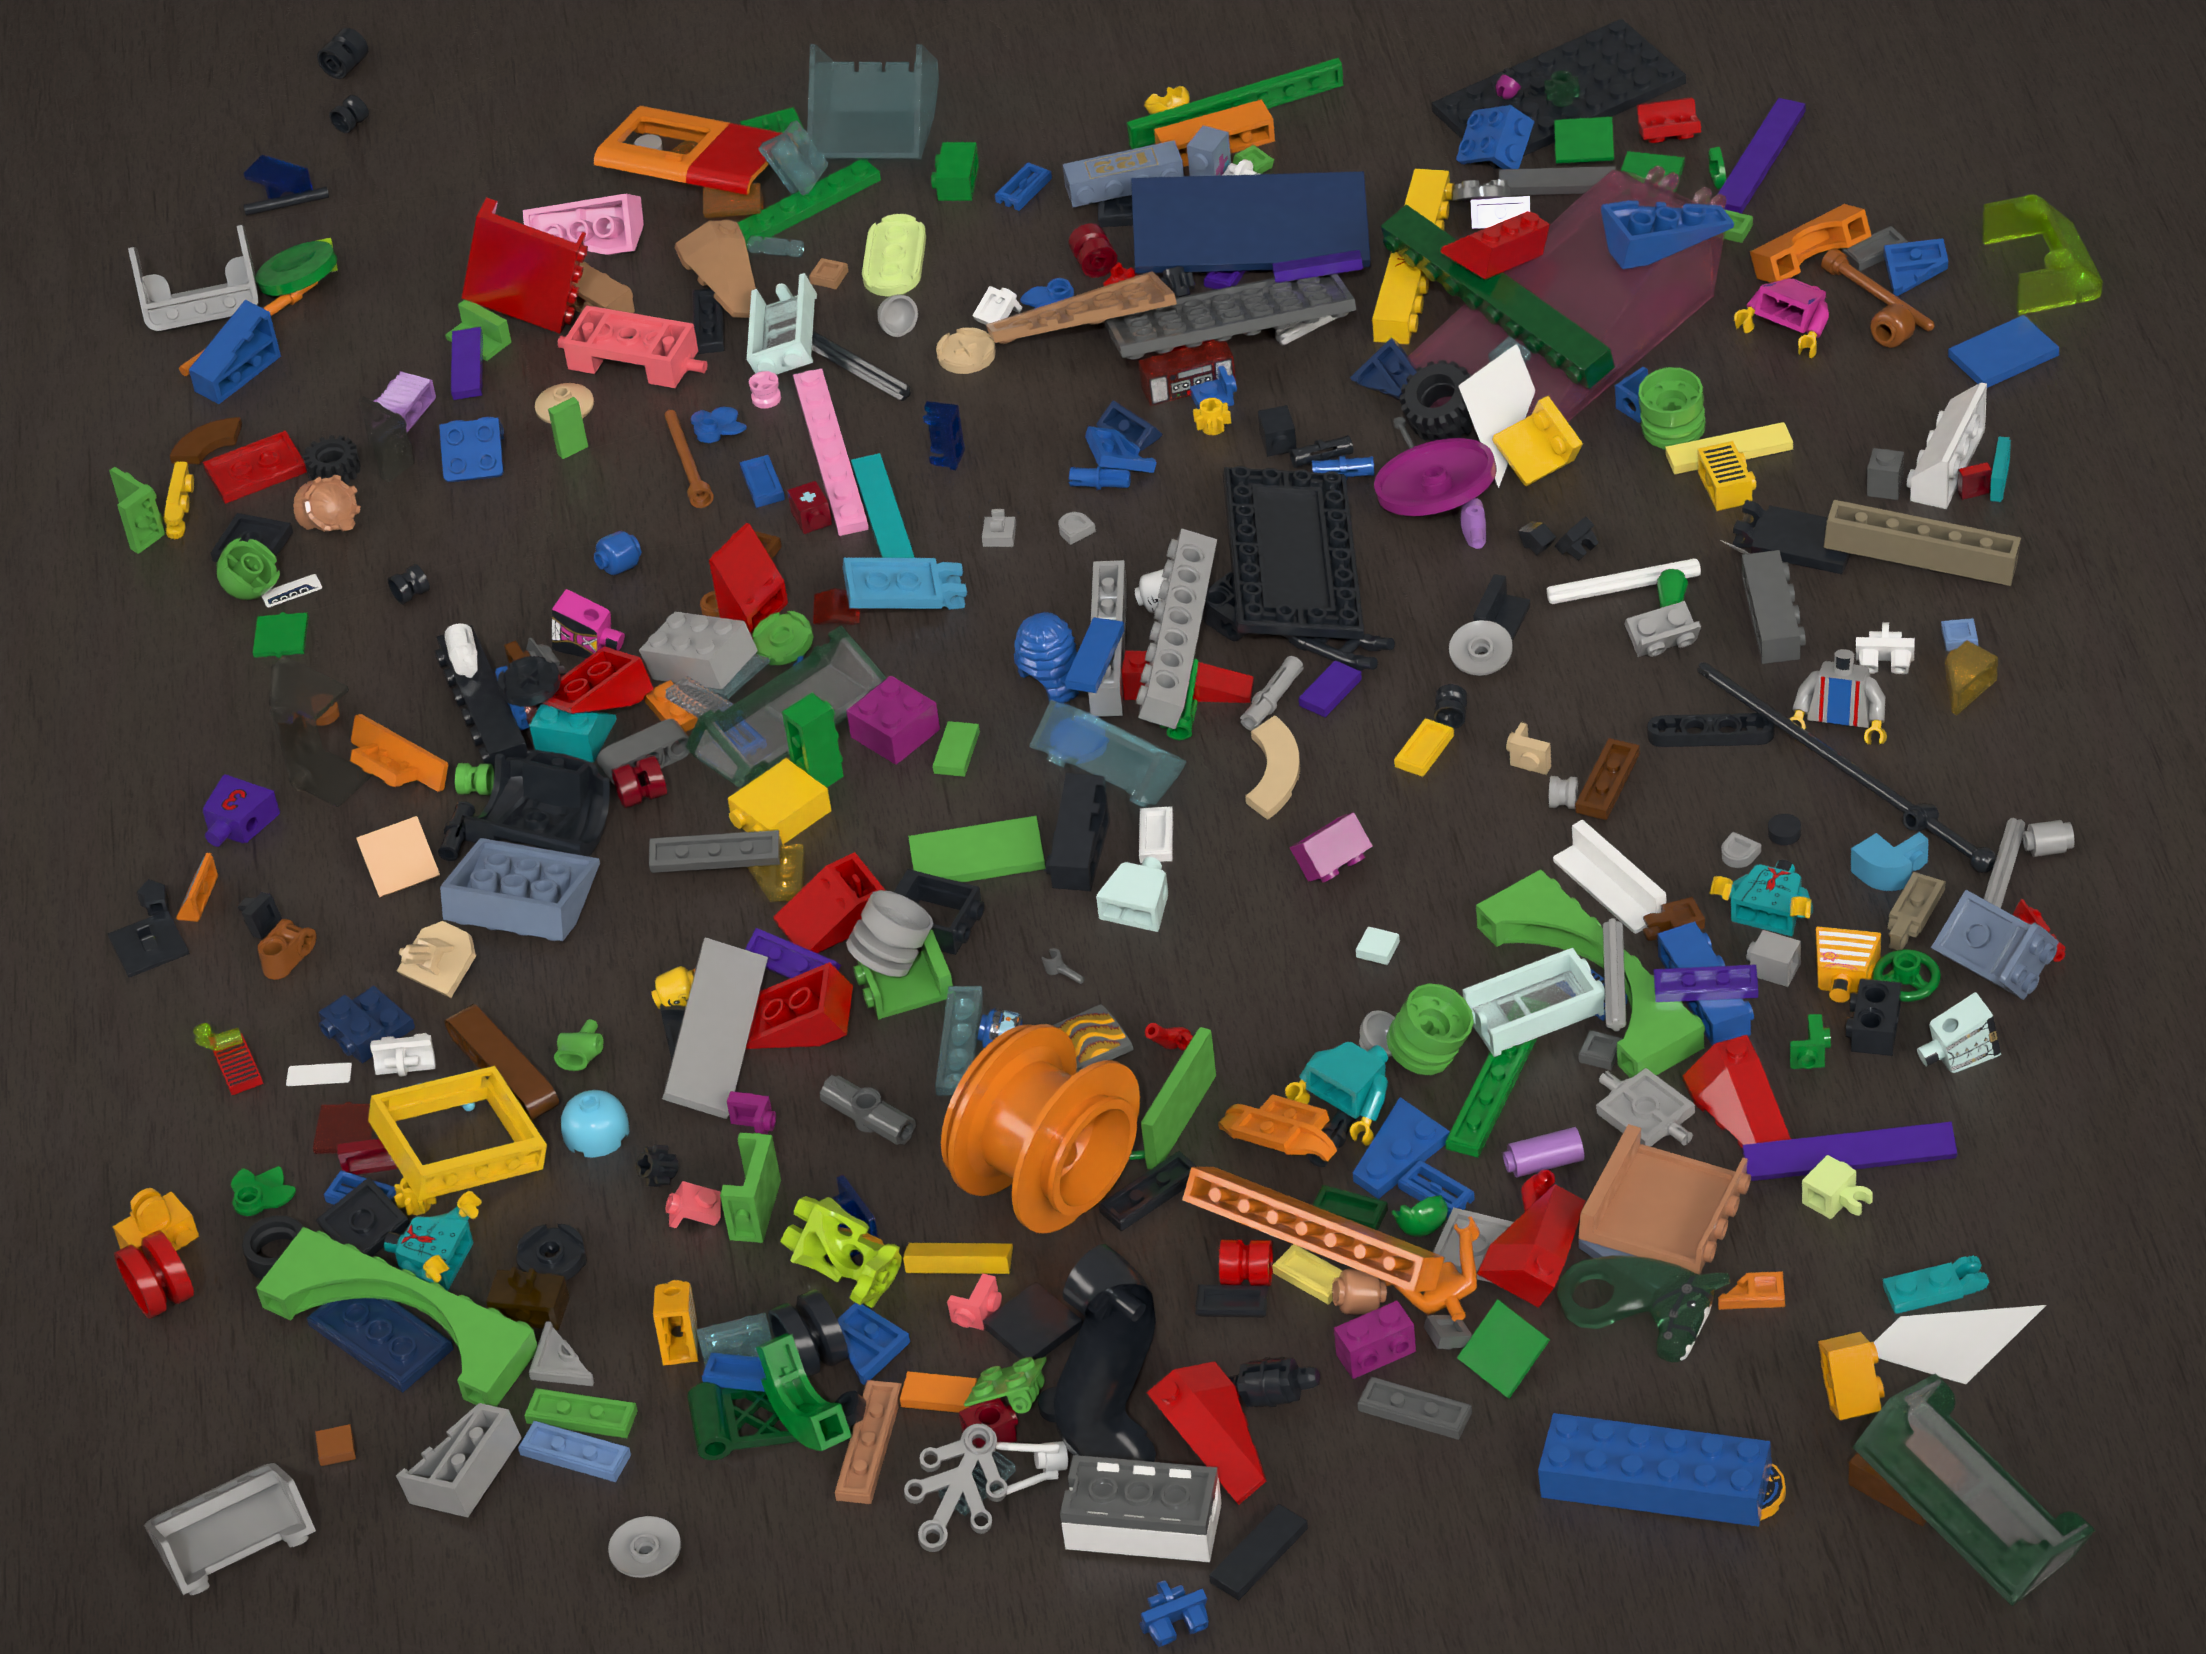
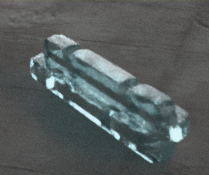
M753 235L749 238L748 250L751 253L760 254L763 251L764 254L787 256L788 253L790 257L799 258L803 255L804 243L801 240L792 239L789 242L788 239L765 237L763 239L762 236Z

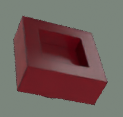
M1988 462L1958 469L1957 492L1962 500L1991 493L1992 468Z

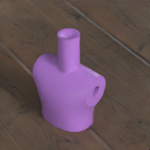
M1474 498L1461 506V529L1468 545L1475 549H1480L1486 543V519L1481 500Z

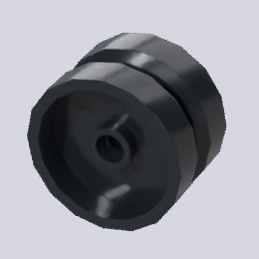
M812 1289L797 1296L796 1308L789 1303H783L769 1310L768 1317L774 1337L777 1338L783 1334L793 1335L808 1378L820 1372L821 1361L828 1366H834L848 1359L849 1353L842 1329L830 1305L817 1289Z

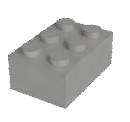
M682 612L671 614L666 622L639 649L652 679L660 681L671 680L674 683L721 690L758 651L745 621Z

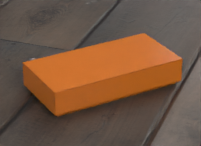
M907 1371L900 1397L901 1407L959 1413L971 1407H965L964 1403L977 1383V1378Z

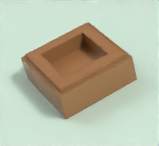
M821 258L809 275L810 283L837 289L849 272L848 264Z

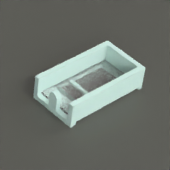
M805 273L799 275L797 296L793 297L788 287L781 283L776 286V294L780 301L766 305L757 289L751 291L747 361L755 374L762 371L779 374L813 363L811 351L814 301L817 299V293Z
M1570 948L1463 989V998L1472 1010L1473 1027L1493 1057L1501 1055L1502 1050L1512 1048V1046L1522 1044L1595 1016V1014L1599 1016L1604 1015L1605 988L1600 980L1596 981L1591 975V969L1586 959H1580L1575 950Z

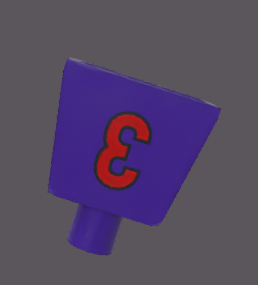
M224 774L203 807V814L208 828L205 838L215 847H219L226 838L240 843H247L280 814L274 791Z

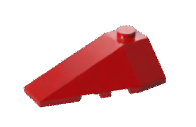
M1125 651L1121 672L1125 700H1136L1141 685L1145 686V683L1140 682L1145 664L1150 663L1145 661L1147 651ZM1198 662L1193 700L1196 699L1198 702L1251 703L1254 677Z
M1554 1184L1489 1245L1476 1274L1539 1308L1554 1289L1561 1274L1580 1220V1214L1585 1205V1200Z
M1215 1361L1174 1369L1146 1392L1207 1467H1217L1219 1482L1238 1505L1267 1482L1256 1446L1252 1442L1247 1427L1246 1415L1243 1413L1238 1399L1240 1397L1237 1387Z

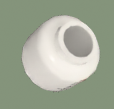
M1164 569L1144 574L1140 578L1139 587L1135 588V596L1139 606L1144 605L1150 613H1155L1158 601L1163 600L1158 598V593L1162 581L1167 580V578L1162 577Z

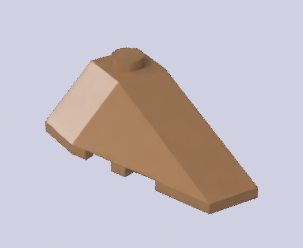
M709 220L676 242L675 250L682 265L687 270L693 269L697 273V281L702 286L708 285L715 292L714 298L732 317L750 318L751 291L755 290L756 287L745 238L737 222Z

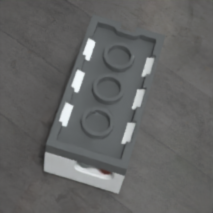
M1073 1455L1068 1475L1070 1490H1065L1060 1511L1065 1549L1210 1562L1222 1504L1217 1467Z

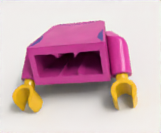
M1790 278L1760 286L1746 305L1748 309H1742L1735 313L1736 329L1743 324L1744 333L1751 332L1754 329L1752 317L1756 314L1801 333L1807 332L1808 335H1803L1799 338L1798 353L1800 355L1804 348H1810L1809 358H1813L1817 352L1816 338L1821 336L1829 318L1828 304L1825 302L1826 293L1817 286H1810Z

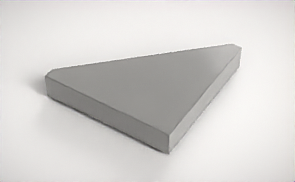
M546 1322L529 1370L530 1379L593 1386V1374L584 1367L578 1355L566 1340L561 1338L553 1328L552 1323Z

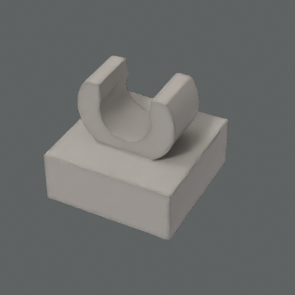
M992 509V517H985L982 533L983 547H1013L1016 532L1015 517H1005L1004 509Z

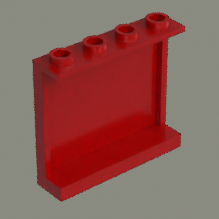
M486 197L476 216L462 299L560 334L565 323L570 325L575 313V308L571 307V305L576 302L580 290L579 287H576V283L578 284L582 277L584 267L580 266V263H583L588 251V246L584 245L586 233L582 232L577 243L501 217L495 214L498 201Z

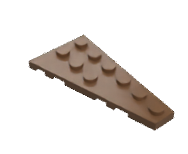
M1151 271L986 324L990 338L995 343L1005 344L1021 337L1087 323L1099 324L1106 319L1176 305L1177 302L1174 292Z

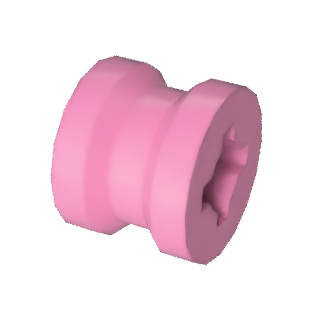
M762 371L750 378L749 386L752 391V403L756 407L771 408L780 402L779 382L775 373Z

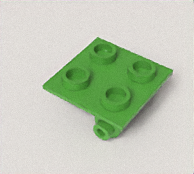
M1027 1357L1007 1368L1001 1369L1000 1366H994L984 1370L972 1388L964 1406L967 1407L1007 1396L1015 1412H1028L1045 1383L1041 1370L1047 1361L1046 1357L1033 1360L1032 1357Z

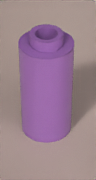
M1572 1127L1510 1143L1507 1145V1152H1503V1160L1507 1172H1513L1515 1177L1518 1178L1537 1173L1543 1169L1549 1170L1583 1161L1584 1149L1577 1128Z

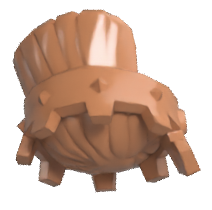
M335 474L330 478L321 479V477L307 482V484L305 483L294 497L293 507L297 522L307 530L317 528L318 530H323V532H330L339 529L341 531L353 529L355 525L353 518L356 514H359L361 507L356 504L355 494L357 489L354 485L348 486L341 481V476Z

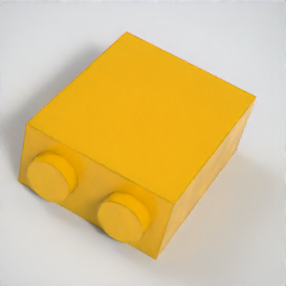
M787 758L728 797L729 818L738 829L742 828L746 832L779 830L782 845L832 811L828 788Z

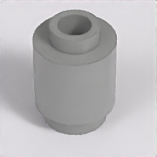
M2055 820L2029 824L2027 831L2023 832L2025 851H2030L2033 857L2066 853L2067 849L2074 848V832L2071 823Z

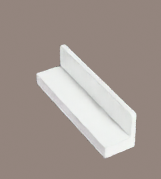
M1580 820L1572 825L1573 845L1553 857L1554 863L1635 934L1639 933L1643 928L1647 927L1643 916L1650 913H1661V905L1666 904V892L1584 820Z

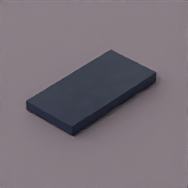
M359 1298L323 1304L307 1317L311 1328L402 1393L453 1350L450 1340L392 1300Z

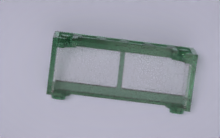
M840 625L829 632L828 636L831 639L829 644L826 643L821 647L817 645L810 656L723 712L720 709L715 712L710 709L699 716L685 747L694 757L741 789L790 756L782 716L783 710L810 693H814L822 701L826 700L831 704L835 711L834 723L836 726L848 718L846 710L887 678Z
M1935 1373L1890 1397L1853 1448L2013 1606L2072 1559L2096 1530L2076 1512L2066 1511L2055 1519L1950 1416L1955 1408L1954 1393Z

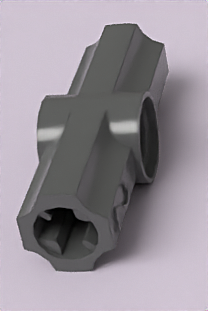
M831 1075L824 1082V1086L820 1091L821 1101L852 1118L858 1130L869 1133L876 1132L896 1145H905L911 1139L912 1133L916 1128L915 1119L882 1101L880 1093L876 1089L871 1087L860 1088L839 1075L836 1077Z

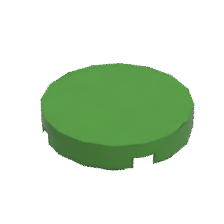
M787 611L788 614L780 615L778 612L766 617L757 625L752 637L758 650L755 654L762 662L769 665H784L796 661L799 656H803L808 651L814 635L810 622L803 614Z

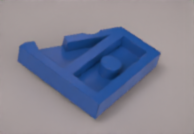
M854 1303L837 1319L847 1343L848 1359L863 1385H866L867 1380H871L910 1343L909 1333L863 1304Z

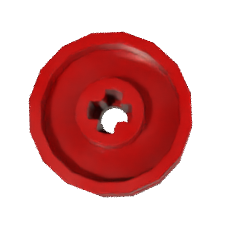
M156 1230L142 1238V1252L136 1246L130 1244L114 1253L117 1267L130 1294L148 1319L167 1310L166 1297L173 1303L179 1304L194 1296V1289L187 1271L171 1242L161 1230Z

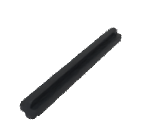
M813 331V351L900 401H904L906 397L910 396L911 392L908 384Z

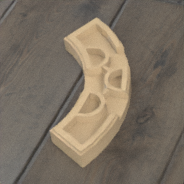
M1275 715L1251 731L1252 740L1259 745L1266 756L1267 767L1259 784L1246 795V804L1267 820L1274 816L1290 799L1300 774V758L1295 738L1289 728Z

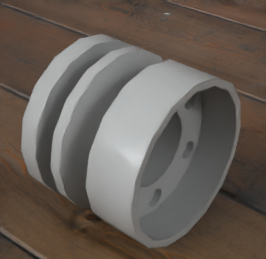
M875 891L871 894L861 913L862 919L857 921L846 942L847 948L854 958L876 972L894 977L905 976L918 955L917 948L922 947L933 926L932 918L925 909L903 895L891 891Z

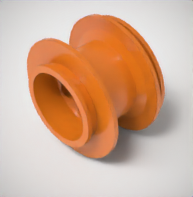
M1027 1024L1011 1028L996 1037L980 1052L968 1067L955 1089L946 1111L941 1134L943 1161L957 1186L969 1194L987 1196L997 1193L1012 1184V1204L1015 1215L1022 1225L1036 1233H1051L1068 1226L1082 1213L1088 1211L1101 1201L1111 1190L1131 1155L1136 1138L1140 1109L1138 1082L1128 1067L1117 1061L1104 1060L1088 1065L1076 1073L1077 1060L1072 1040L1063 1030L1049 1024Z

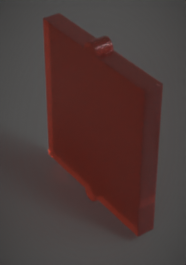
M346 1102L339 1105H321L313 1145L314 1154L337 1153V1144L371 1140L373 1127L368 1121L370 1104Z

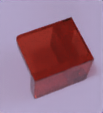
M834 588L814 594V624L822 625L829 622L849 625L859 624L860 608H849L846 590Z

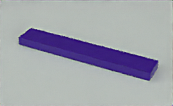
M1783 98L1777 99L1715 197L1713 205H1721L1724 210L1743 213L1806 112L1805 103Z
M1952 1121L1745 1144L1742 1147L1743 1157L1748 1159L1746 1173L1751 1175V1181L1808 1175L1827 1155L1840 1162L1847 1163L1854 1170L1954 1159L1957 1157Z

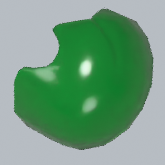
M1442 1195L1427 1197L1412 1208L1401 1205L1400 1211L1392 1210V1214L1403 1233L1412 1237H1422L1432 1234L1443 1225L1448 1213V1206Z

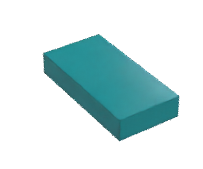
M1998 437L1991 475L1990 501L2001 502L2004 497L2010 464V437Z

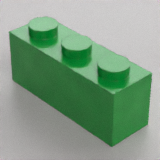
M810 693L783 710L782 716L791 762L827 788L844 777L842 769L843 757L838 746L839 734L835 729L834 723L835 711L828 701H822L814 693Z

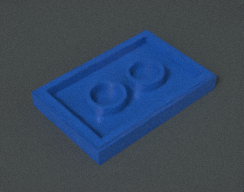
M2024 315L1948 349V357L1977 384H1987V388L2059 356V346Z

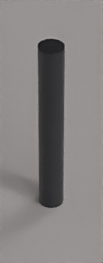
M326 186L245 204L244 210L246 216L329 198Z

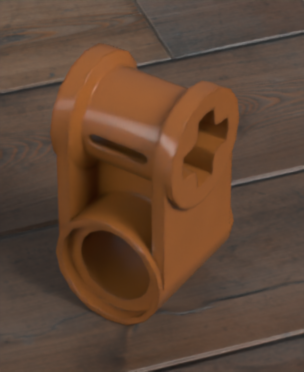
M287 918L279 921L276 927L258 944V953L264 975L273 980L289 975L291 970L314 948L316 943L315 930L309 927L303 929L295 926L293 921Z

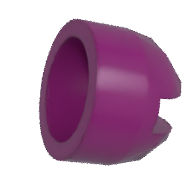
M1504 74L1501 75L1496 83L1497 95H1503V99L1506 100L1513 98L1521 88L1519 83Z

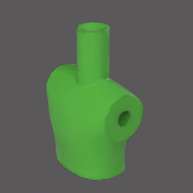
M592 1019L587 1020L580 1032L559 1034L557 1039L558 1050L554 1055V1059L560 1068L569 1071L583 1070L592 1059L602 1052L604 1041L601 1034L595 1033L598 1028L596 1021Z

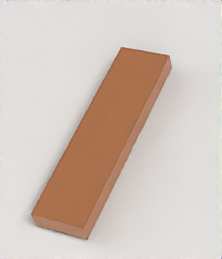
M867 1380L862 1396L866 1400L864 1418L862 1421L854 1424L852 1437L849 1441L835 1490L836 1501L872 1503L899 1408L903 1389L902 1383Z

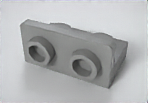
M1685 601L1627 618L1624 623L1638 657L1647 654L1650 657L1657 656L1663 653L1666 648L1676 645L1680 648L1689 646L1696 641L1701 630L1699 621H1693Z

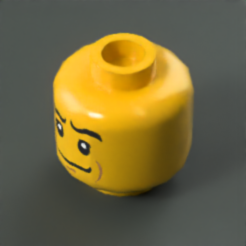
M679 966L657 976L655 980L656 989L651 991L658 1009H660L661 1003L664 1006H686L695 973L694 970L688 971L685 967Z

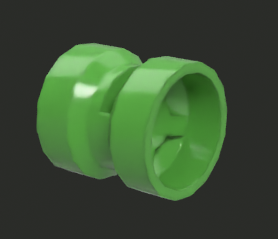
M458 763L455 772L457 794H470L473 791L479 795H491L494 784L492 764H480L478 767H473L470 763Z

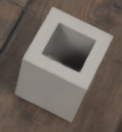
M1763 930L1757 941L1750 943L1746 959L1750 961V965H1756L1757 978L1788 987L1801 965V941Z

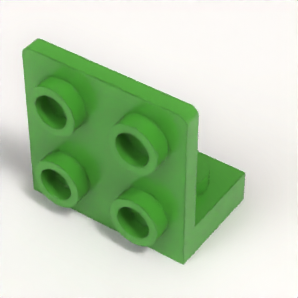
M113 467L109 472L119 502L117 504L130 549L139 554L165 535L162 524L163 517L155 501L157 498L156 493L148 484L144 485L134 479L128 472L124 473L118 468Z

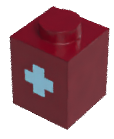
M816 481L787 490L791 513L803 534L832 525L829 503Z

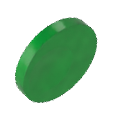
M312 241L302 243L270 258L259 268L255 279L261 292L266 295L279 296L302 290L325 277L335 267L337 256L332 245L328 242Z

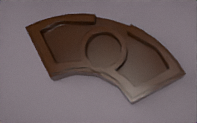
M241 418L220 419L192 430L179 440L170 453L171 463L187 462V464H200L210 452L223 446L236 445L242 427Z

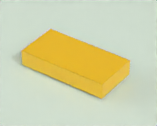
M1425 718L1395 757V767L1423 777L1454 737V728Z

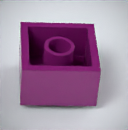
M889 676L846 710L851 738L895 765L940 730L936 702L893 676Z

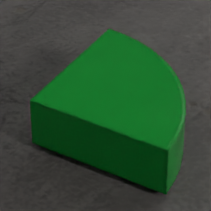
M1714 147L1708 151L1709 173L1714 186L1720 189L1726 182V172L1720 147Z

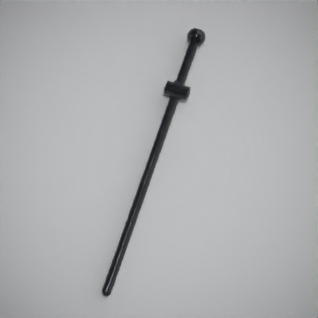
M1701 662L1697 670L1701 675L1903 812V824L1907 829L1915 831L1929 830L1970 858L1971 865L1977 872L1987 873L1993 869L1996 860L1995 853L1988 847L1977 848L1938 821V809L1933 804L1919 803L1914 805L1708 663Z

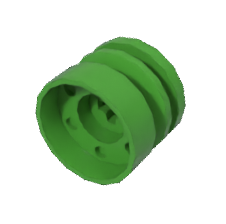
M1672 367L1659 369L1647 375L1641 382L1638 392L1639 408L1641 410V430L1644 438L1653 446L1666 449L1665 447L1699 440L1705 431L1706 424L1705 409L1703 407V386L1700 378L1691 371Z
M1430 983L1418 986L1409 994L1400 1012L1389 1026L1386 1035L1388 1049L1398 1063L1414 1073L1434 1075L1443 1072L1451 1064L1459 1048L1471 1033L1474 1023L1472 1010L1466 1000L1453 989L1444 985Z

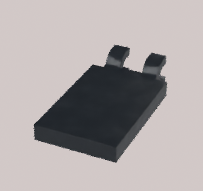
M1749 500L1745 501L1742 508V513H1745L1742 521L1737 520L1733 528V533L1736 534L1733 541L1734 546L1738 548H1751V553L1779 550L1782 562L1843 574L1851 553L1824 548L1828 517L1771 505L1765 511L1758 503Z

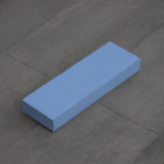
M533 1421L518 1447L522 1456L613 1482L617 1481L631 1456L629 1447Z

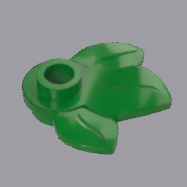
M280 1166L257 1176L249 1170L242 1168L231 1182V1188L235 1193L232 1201L234 1210L243 1216H252L260 1213L263 1209L283 1206L296 1193L295 1187L284 1185V1175Z

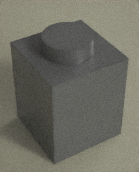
M1873 448L1867 468V496L1898 500L1904 480V452Z

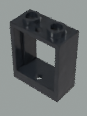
M907 869L894 893L903 895L917 904L922 900L960 910L950 928L933 924L931 928L941 951L954 955L957 954L961 945L968 941L971 928L976 920L979 921L984 912V902L981 901L980 888L978 886Z

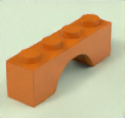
M1843 204L1750 251L1757 279L1773 283L1791 278L1801 272L1799 266L1807 258L1833 248H1850L1871 237L1865 209Z

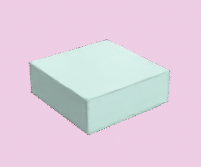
M1368 926L1356 948V957L1388 965L1400 942L1399 934Z

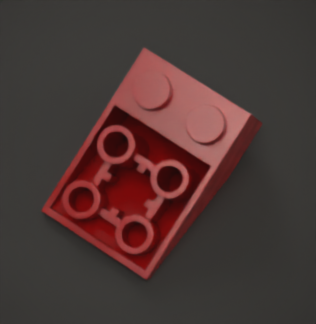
M746 523L709 559L720 618L745 621L752 636L754 629L763 619L771 614L780 612L788 604L784 579L752 526Z
M854 852L826 865L773 916V919L791 943L819 953L848 939L857 921L862 919L861 913L871 894L875 891L886 890Z

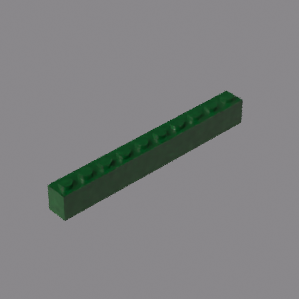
M1407 204L1381 225L1384 236L1383 243L1390 252H1397L1411 267L1416 266L1422 270L1429 280L1433 282L1436 280L1442 284L1450 295H1457L1463 299L1471 310L1477 309L1484 314L1491 324H1498L1502 327L1509 337L1519 339L1533 354L1538 353L1544 357L1551 367L1564 371L1572 382L1580 383L1587 389H1590L1615 368L1610 347L1502 272L1484 279L1442 254L1441 248L1457 240Z

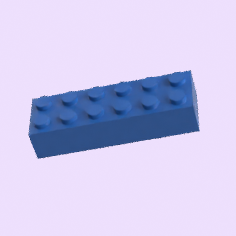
M1553 1413L1538 1468L1541 1498L1759 1527L1772 1468L1771 1443L1765 1440Z

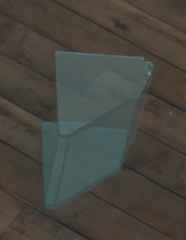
M810 44L807 158L829 160H921L935 116L939 82L938 60L922 44H916L914 72H909V62H886V72H882L881 62H859V71L854 72V62L833 63V60L816 44Z

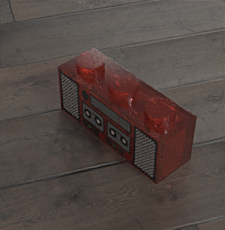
M1210 341L1197 347L1183 348L1139 360L1141 386L1149 405L1153 406L1191 396L1190 386L1219 379L1218 366L1224 365L1228 375L1233 374L1235 378L1234 358L1227 342Z

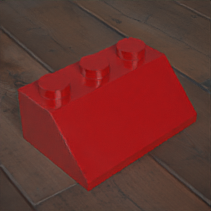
M1526 211L1445 245L1441 248V253L1480 277L1487 279L1542 256L1550 224L1539 218L1536 213Z

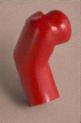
M1150 1023L1145 1029V1036L1165 1049H1175L1178 1047L1180 1050L1185 1051L1193 1038L1191 1032L1184 1027L1163 1028L1156 1023Z

